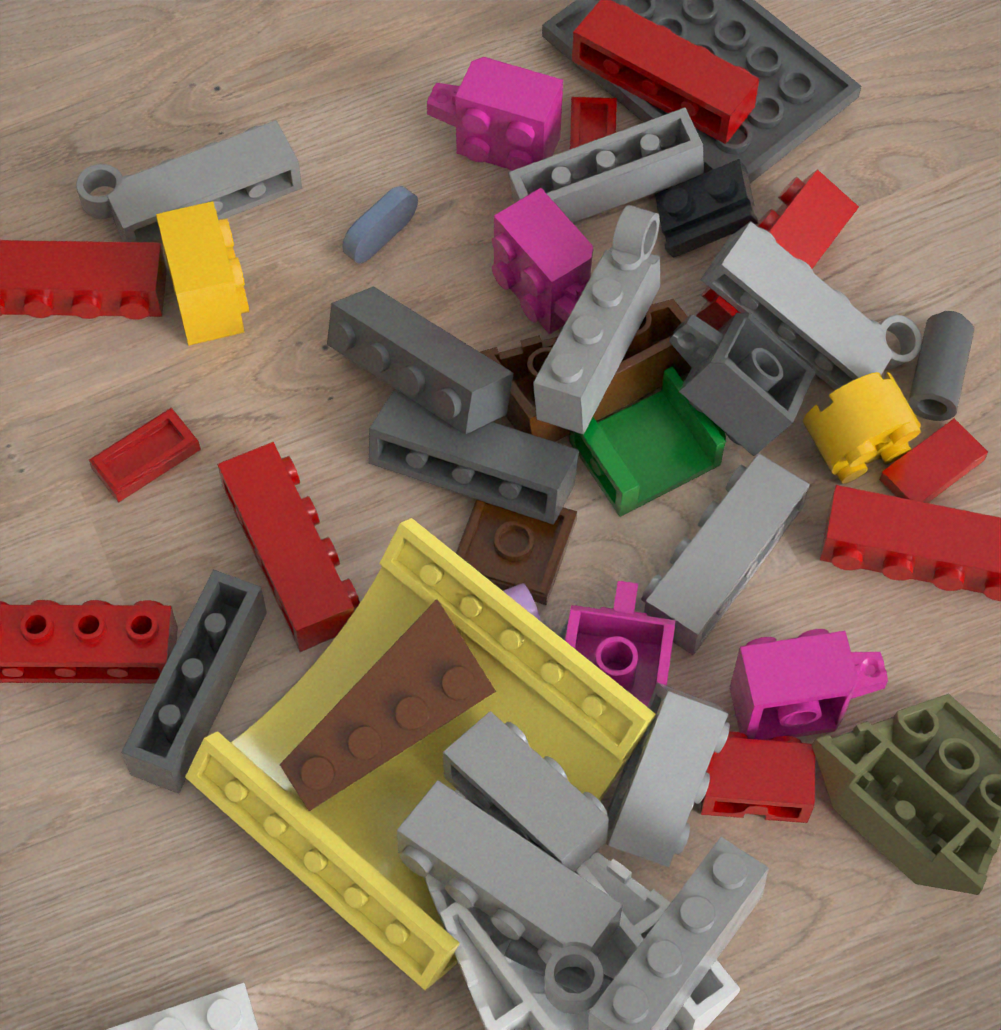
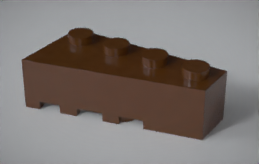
M674 299L650 306L593 415L596 421L662 387L664 370L673 366L680 377L690 372L692 367L669 342L675 329L688 317ZM540 335L520 340L521 347L499 352L497 347L480 351V353L514 373L507 415L505 416L516 430L553 442L570 435V430L537 420L533 382L558 336L543 341Z
M438 599L429 606L279 764L308 811L316 808L496 692Z

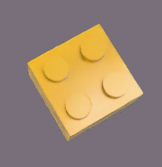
M213 201L156 214L188 346L245 333L241 314L248 313L250 310L244 289L245 283L241 265L233 249L234 242L228 219L218 220Z

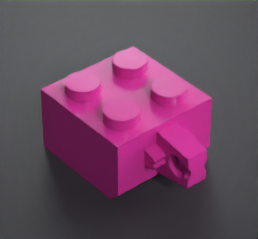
M481 57L471 61L460 86L436 82L427 100V115L456 127L457 154L466 156L475 162H486L513 171L553 156L561 138L563 79L487 57Z
M539 188L494 215V238H492L494 265H492V273L504 290L510 289L517 296L527 318L533 323L538 321L550 335L565 325L591 277L594 246L544 190Z
M618 581L614 608L601 607L597 609L571 605L565 641L648 707L657 682L667 686L676 620L647 616V613L634 612L638 583Z
M813 629L802 633L798 638L777 641L774 637H761L748 642L746 646H740L729 689L739 732L746 734L749 739L770 740L776 736L803 737L835 732L844 718L850 700L885 689L888 676L881 652H851L846 631L829 633L826 629Z

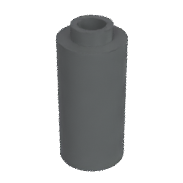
M943 311L932 315L926 322L908 400L914 414L924 419L945 421L953 418L957 413L975 331L973 324L958 312Z

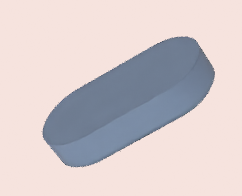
M404 186L394 187L388 191L349 228L342 244L344 254L359 264L369 260L408 224L417 209L418 197Z

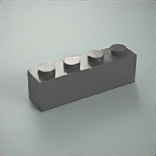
M374 286L331 303L327 338L328 346L465 435L507 415L513 372Z
M394 390L369 428L368 464L553 525L575 485L578 449L494 422L465 435L401 392Z
M213 569L121 752L131 776L175 793H180L186 780L185 776L203 739L207 737L267 614L261 586Z

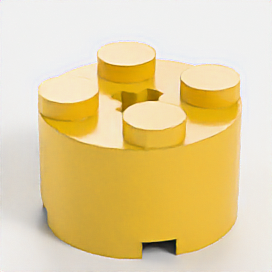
M875 372L843 385L829 394L833 402L829 407L821 412L816 404L803 418L806 429L831 473L837 475L842 484L861 477L868 471L866 465L882 458L885 464L898 460L911 450L908 442L921 432L920 422L889 372H886L884 379L879 372Z

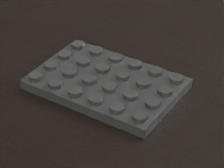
M575 0L542 25V37L572 61L573 31L600 0ZM612 0L619 5L629 7L636 14L657 25L667 27L674 34L689 42L705 47L712 54L735 66L743 67L750 74L759 78L755 108L726 144L696 129L703 143L704 173L740 159L747 167L749 181L752 183L859 98L862 87L859 83L755 0ZM574 63L609 94L617 98L622 105L642 122L669 114Z

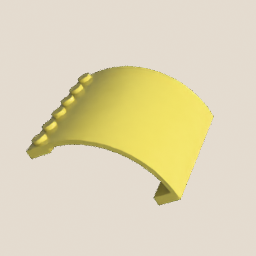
M410 518L399 524L379 563L382 567L374 582L347 623L311 668L266 714L232 742H229L218 731L205 737L185 778L421 988L426 990L458 963L454 953L460 943L444 929L424 877L411 871L400 859L397 829L437 780L453 791L457 790L444 778L443 751L491 711L504 724L506 722L515 724L526 736L529 746L542 758L548 756L554 759L565 771L568 781L582 794L589 792L601 801L632 755L656 714L414 519ZM438 599L496 692L316 808L308 811L279 764L429 606Z

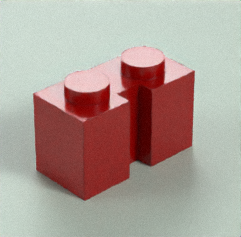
M729 731L724 747L719 753H713L706 772L709 773L710 780L707 792L701 801V815L744 818L745 814L765 815V820L808 823L815 805V753L812 744L802 743L799 738L793 736H776L770 740L749 739L744 733Z

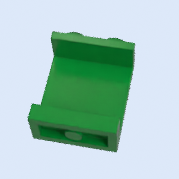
M673 366L664 370L662 391L598 423L592 417L584 434L570 430V444L573 448L579 450L578 456L619 517L721 466L726 443L725 432L706 414L697 411L689 403L688 399L679 392L684 381Z

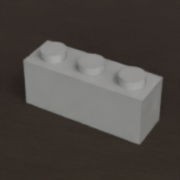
M657 682L648 708L656 716L624 766L607 810L609 821L606 844L669 867L674 853L679 855L687 843L690 833V825L686 823L693 804H699L707 792L710 775L706 772L713 753H719L724 747L730 726L726 722L729 713L717 704Z
M490 711L443 751L444 778L475 806L573 872L607 842L609 817L603 804L593 794L589 792L582 794L568 781L563 768L554 759L548 756L542 758L529 746L524 733L511 722L504 724Z

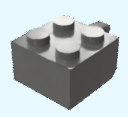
M736 313L718 331L691 314L675 329L669 339L673 347L692 367L679 392L688 399L689 403L697 411L706 414L722 428L731 441L741 445L753 456L758 454L793 424L816 373L814 369L750 313Z

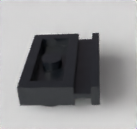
M740 159L655 194L661 230L666 238L665 250L673 258L734 234L750 221L755 225L758 224V218L753 210L755 205L747 167Z

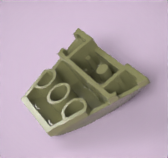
M948 693L898 710L894 717L874 724L866 721L857 724L853 731L833 738L828 734L814 740L812 747L833 809L915 884L974 895L980 894L988 877L986 873L991 860L1001 842V739Z

